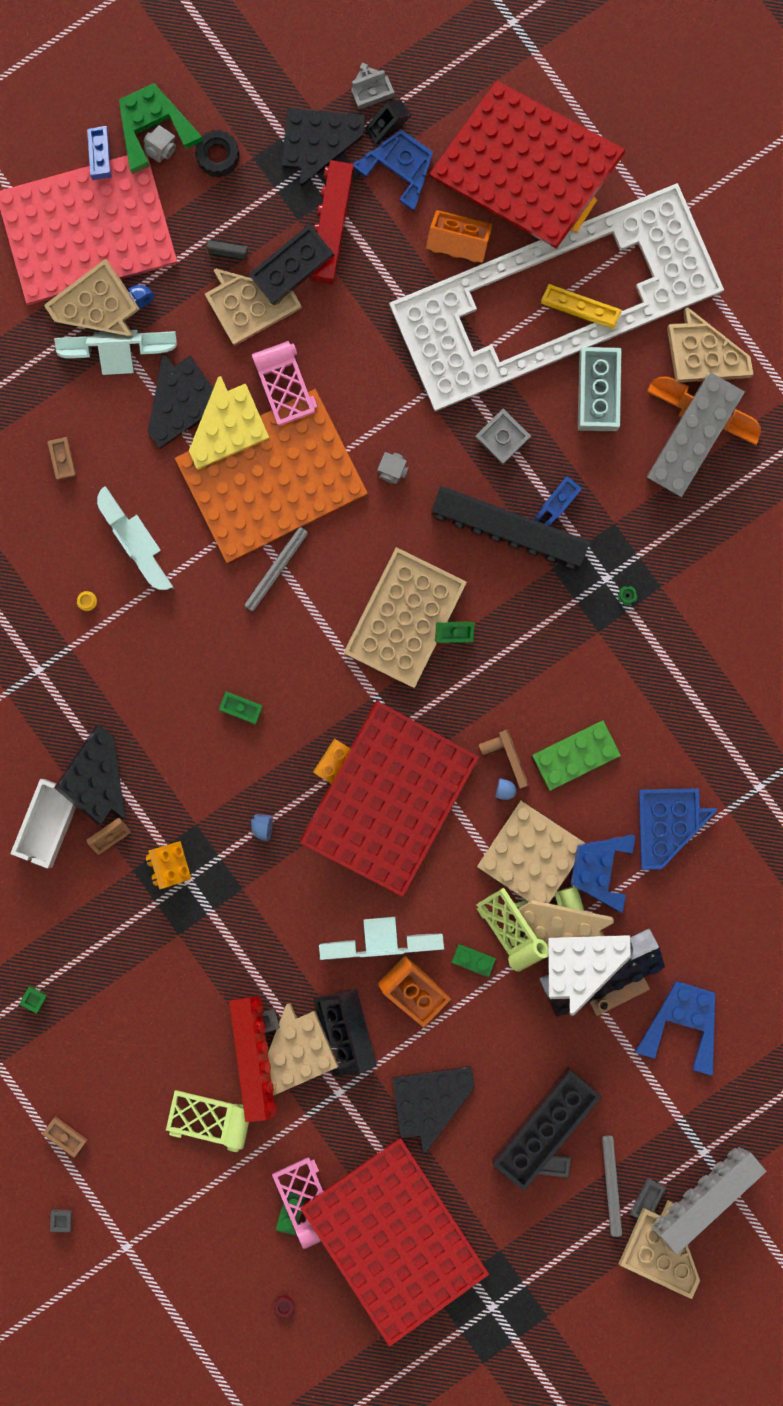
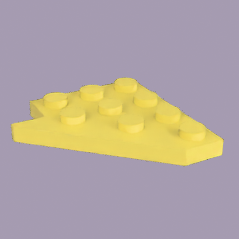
M218 377L189 449L197 470L270 439L246 383L227 391L222 377Z

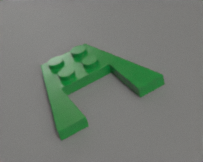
M155 83L119 99L129 168L132 174L150 166L136 134L171 118L185 149L203 141L198 131Z

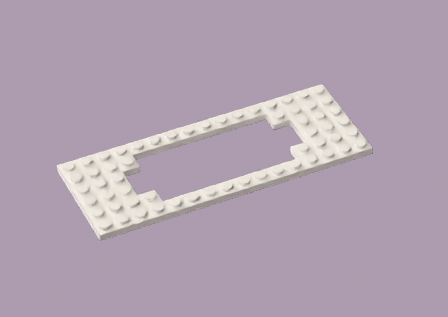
M678 183L583 222L577 233L568 232L557 249L539 240L389 303V306L434 412L578 353L581 347H592L722 293L724 288ZM612 233L620 251L635 244L639 245L653 278L636 284L635 287L642 303L622 311L614 330L593 323L502 362H499L493 345L475 352L473 351L460 320V317L477 310L470 292Z

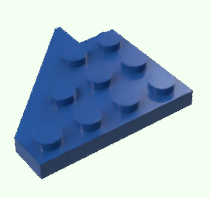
M699 789L638 790L641 870L662 869L717 811V808H700Z

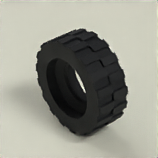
M211 130V132L204 133V136H202L203 141L196 144L195 150L200 168L212 177H225L232 173L234 168L237 167L240 158L238 145L234 137L222 130ZM216 144L224 146L227 150L226 159L220 163L212 162L208 157L209 149Z

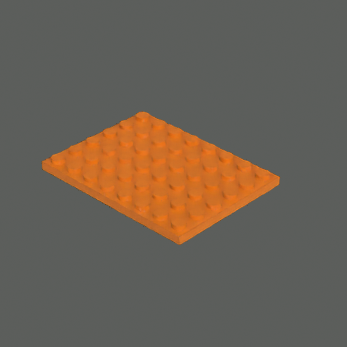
M316 389L308 392L309 397L314 396L318 407L314 409V414L279 427L272 410L260 416L270 438L266 441L197 470L189 451L175 457L227 564L297 530L299 527H303L368 495ZM297 398L285 403V405L293 408ZM301 400L296 407L301 412L310 409L308 403ZM281 407L278 413L280 420L287 418L291 411Z

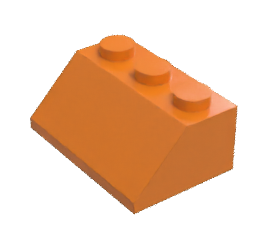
M436 210L430 226L426 249L434 253L449 254L454 258L461 257L471 262L483 263L493 224Z

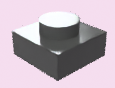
M274 1009L262 1013L265 1023V1034L280 1029Z
M52 1209L50 1232H71L72 1210Z

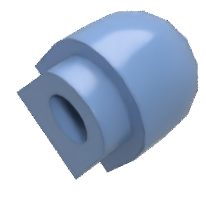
M499 778L495 798L502 800L512 799L516 794L515 784L509 780Z
M255 814L254 819H251V831L256 838L268 842L272 833L273 816Z

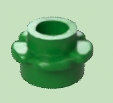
M624 586L619 590L618 600L623 602L624 605H631L632 602L637 600L636 590L633 587Z

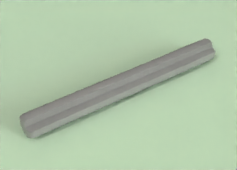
M301 527L297 529L245 603L247 609L250 611L256 609L307 536L308 532Z
M607 1135L602 1137L610 1231L613 1237L622 1236L614 1140L612 1136Z

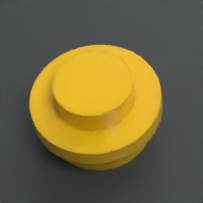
M84 591L79 594L77 605L84 611H91L97 605V598L92 592Z

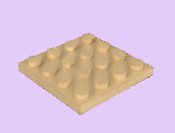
M520 801L477 867L527 901L534 900L549 904L574 866L577 845L585 843Z

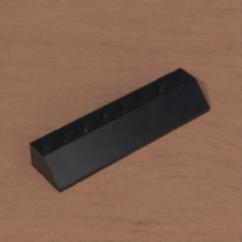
M441 485L431 511L434 518L439 521L445 522V520L453 522L452 525L461 529L464 527L470 528L471 532L476 535L482 536V533L489 535V539L495 542L505 541L511 548L519 549L521 547L526 549V553L537 556L539 554L545 556V560L556 563L558 561L564 563L563 567L570 570L579 569L591 542Z

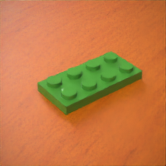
M603 720L532 755L549 791L621 756Z

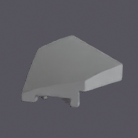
M362 63L356 79L352 82L351 89L358 110L395 97L389 78L385 76V71L368 67V64Z

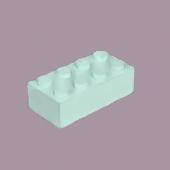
M581 347L579 352L578 431H617L620 427L621 348Z

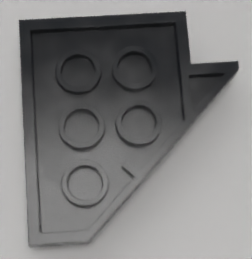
M287 108L282 168L301 169L300 186H304L330 164V160H336L363 138L365 115Z
M162 354L148 433L160 449L201 421L212 394L213 387L191 356L173 366L166 354Z
M100 725L94 727L54 787L97 825L102 824L109 811L120 819L125 817L114 737Z
M471 1066L392 1077L401 1138L421 1136L423 1153L427 1152L473 1090L474 1081Z

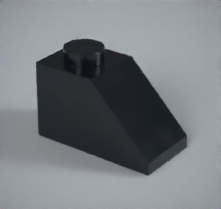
M402 100L387 102L365 127V130L374 143L378 144L400 129L412 115Z

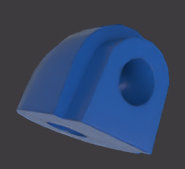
M135 285L128 289L129 294L139 309L151 303L155 297L154 293L144 285Z

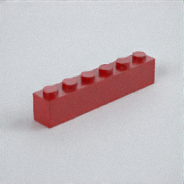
M330 160L329 167H325L324 179H327L326 186L322 185L321 189L323 204H319L317 216L320 217L319 224H315L314 230L335 256L310 276L311 281L334 284L354 173L353 164Z
M260 996L230 1000L245 1122L265 1121L275 1118L277 1108L274 1103V1086L271 1081V1065L268 1059V1044L265 1037V1023L262 1015L263 1005Z

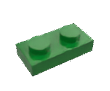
M436 622L435 642H473L475 623Z
M226 691L219 710L256 724L263 706Z
M458 943L451 963L489 977L496 958Z
M290 1191L287 1197L288 1203L297 1206L300 1195ZM303 1196L299 1207L304 1205L306 1197ZM283 1202L276 1230L295 1235V1228ZM297 1210L295 1216L297 1224L299 1223V1219L302 1212L300 1210Z

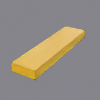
M548 284L541 300V304L613 330L622 313L621 309Z

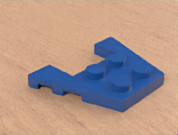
M400 130L381 143V146L367 153L364 158L354 162L353 165L355 171L367 178L379 162L410 184L399 199V202L414 212L433 152L406 132Z
M625 835L623 837H614L608 840L577 845L571 885L614 910L623 912L626 895L608 892L615 851L633 853L636 836Z

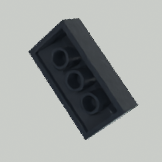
M357 988L313 998L318 1019L329 1044L341 1045L336 1050V1056L341 1063H344V1066L333 1069V1076L360 1074L377 1067Z

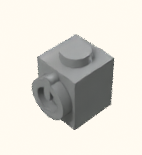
M159 125L152 133L149 132L145 136L143 141L145 143L144 153L159 163L164 158L169 159L176 148L174 144L175 136Z
M385 452L377 469V473L380 474L379 478L392 484H397L401 477L405 478L409 467H406L407 461L404 460L405 457L398 453H393L392 455Z

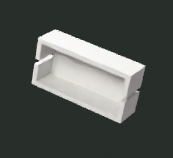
M40 779L10 854L25 860H31L32 863L42 867L52 868L76 806L54 788L57 783Z

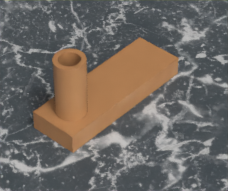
M508 729L499 732L500 737L479 744L482 755L505 748L519 787L523 788L529 785Z
M643 977L642 980L632 982L621 990L610 992L603 998L591 1001L590 1004L596 1016L650 990Z

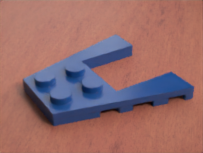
M675 981L663 1001V1005L653 1018V1022L643 1035L639 1046L636 1047L635 1053L655 1059L665 1021H671L703 1031L692 1069L713 1076L715 993Z

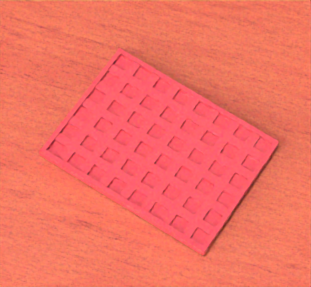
M144 153L145 156H146V158H147V160H148V163H149V165H150V162H149V159H148V155H147L146 153ZM127 155L110 160L111 178L92 181L90 166L0 191V210L27 305L53 299L104 259L109 261L120 280L178 264L151 166L132 174Z

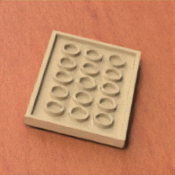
M396 547L344 654L415 688L437 644L435 642L436 622L448 621L467 582Z

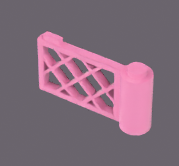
M289 341L252 354L278 427L314 414V409L318 408L314 396L309 397L294 357L297 355L294 343L290 344ZM291 365L295 369L292 378L282 374L284 369ZM273 373L278 376L274 384L266 382L264 375ZM281 377L290 381L286 390L277 386ZM293 382L302 387L299 395L289 391ZM275 389L284 393L280 402L272 399ZM287 395L297 398L293 408L283 404ZM301 400L308 403L310 409L301 412L296 407ZM281 407L291 411L287 418L280 420L278 413Z
M309 1157L272 1174L303 1250L321 1242L307 1218L306 1221L297 1224L295 1220L297 1210L301 1211L299 1205L303 1196L310 1199L314 1198L304 1193L308 1182L316 1185L318 1188L315 1197L323 1192L316 1176V1172L319 1171L315 1160L310 1161ZM308 1165L310 1172L307 1178L296 1175L300 1166ZM283 1174L291 1175L292 1179L289 1187L280 1184L278 1177ZM295 1177L306 1181L302 1192L291 1188ZM290 1191L300 1195L297 1206L287 1201Z

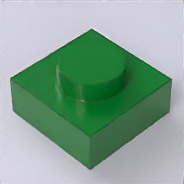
M29 986L19 1005L37 1014L47 994Z

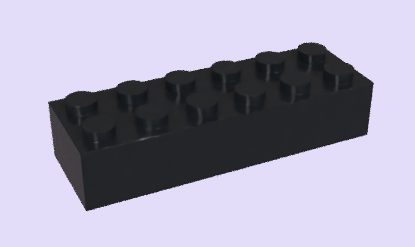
M650 929L630 937L631 958L588 1002L603 998L610 992L621 990L626 985L638 982L643 977L658 973L661 969L665 968L660 947ZM549 975L540 978L539 980L555 1016L568 1014L570 1012V999H550Z
M567 1067L492 1158L493 1165L525 1191L600 1100L601 1095Z

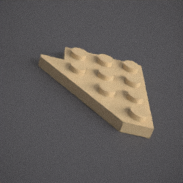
M106 259L44 305L54 322L130 337L133 334L125 320L140 310Z
M214 269V273L221 285L205 293L208 302L233 346L302 309L293 291L273 306L252 278L219 269Z
M685 308L683 311L685 324L668 325L667 331L676 383L703 381L708 372L724 380L751 378L754 375L751 357L691 309Z
M534 900L518 908L537 939L543 940L548 948V938L605 936L601 930L614 923V919L609 916Z
M291 1003L287 1004L279 1022L280 1029L276 1030L268 1052V1059L271 1065V1081L274 1086L273 1096L339 1067L316 1012L313 1011L297 1018Z
M667 1201L661 1216L664 1217L669 1212L668 1209L673 1204L671 1201ZM643 1208L619 1261V1265L692 1299L700 1279L688 1245L677 1255L667 1248L651 1229L654 1226V1221L660 1215Z

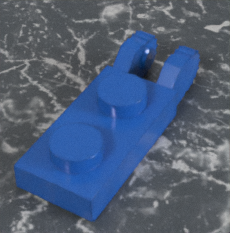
M566 476L533 520L540 521L547 511L552 517L546 521L545 525L550 526L555 519L559 518L582 488Z

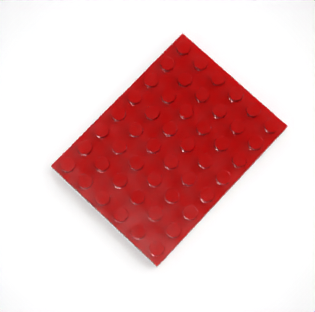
M496 80L429 175L437 182L557 249L624 156L625 149Z
M376 700L299 843L403 897L479 757Z
M398 1138L300 1207L389 1347L489 1275L401 1138Z

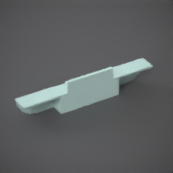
M131 330L133 334L131 337L110 332H94L93 336L54 338L57 355L63 358L90 357L91 346H98L102 375L134 373L130 344L139 343L141 354L168 352L177 346L176 331L138 333L137 330Z
M104 486L97 497L98 507L109 525L113 528L112 531L128 555L136 562L146 580L154 588L159 590L175 589L153 557L161 550L137 515L128 520L108 488Z
M395 917L364 919L366 951L356 952L355 940L329 942L319 945L320 960L394 955L406 952L444 949L443 934L407 936L408 948H398Z

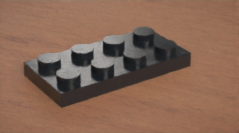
M309 224L254 269L249 276L274 306L335 255Z

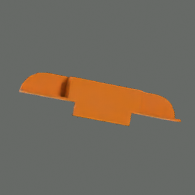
M667 376L654 379L647 390L648 393L681 408L682 410L678 415L681 418L694 397L686 393L689 388L688 385L676 383L675 379ZM737 409L734 410L723 428L754 445H757L761 434V427L757 420Z

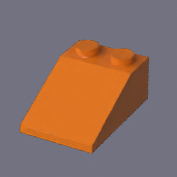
M404 956L378 983L383 994L423 1028L451 1000L407 956Z

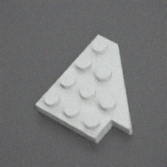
M630 936L548 938L549 998L570 999V1015L574 1016L631 958Z

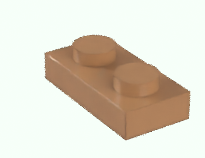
M63 437L47 441L56 480L77 476L68 438Z
M118 818L86 841L99 855L129 835L131 831Z
M56 1116L42 1133V1135L74 1158L87 1141L86 1138Z

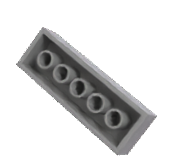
M708 372L647 477L682 497L745 392L717 375Z
M740 1147L732 1149L727 1154L728 1158L723 1162H718L708 1176L705 1175L698 1181V1185L694 1189H689L684 1193V1198L679 1203L675 1202L669 1207V1212L664 1217L660 1216L654 1221V1226L651 1229L667 1248L677 1255L767 1172L751 1152Z

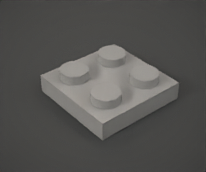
M504 409L475 436L502 465L531 437Z

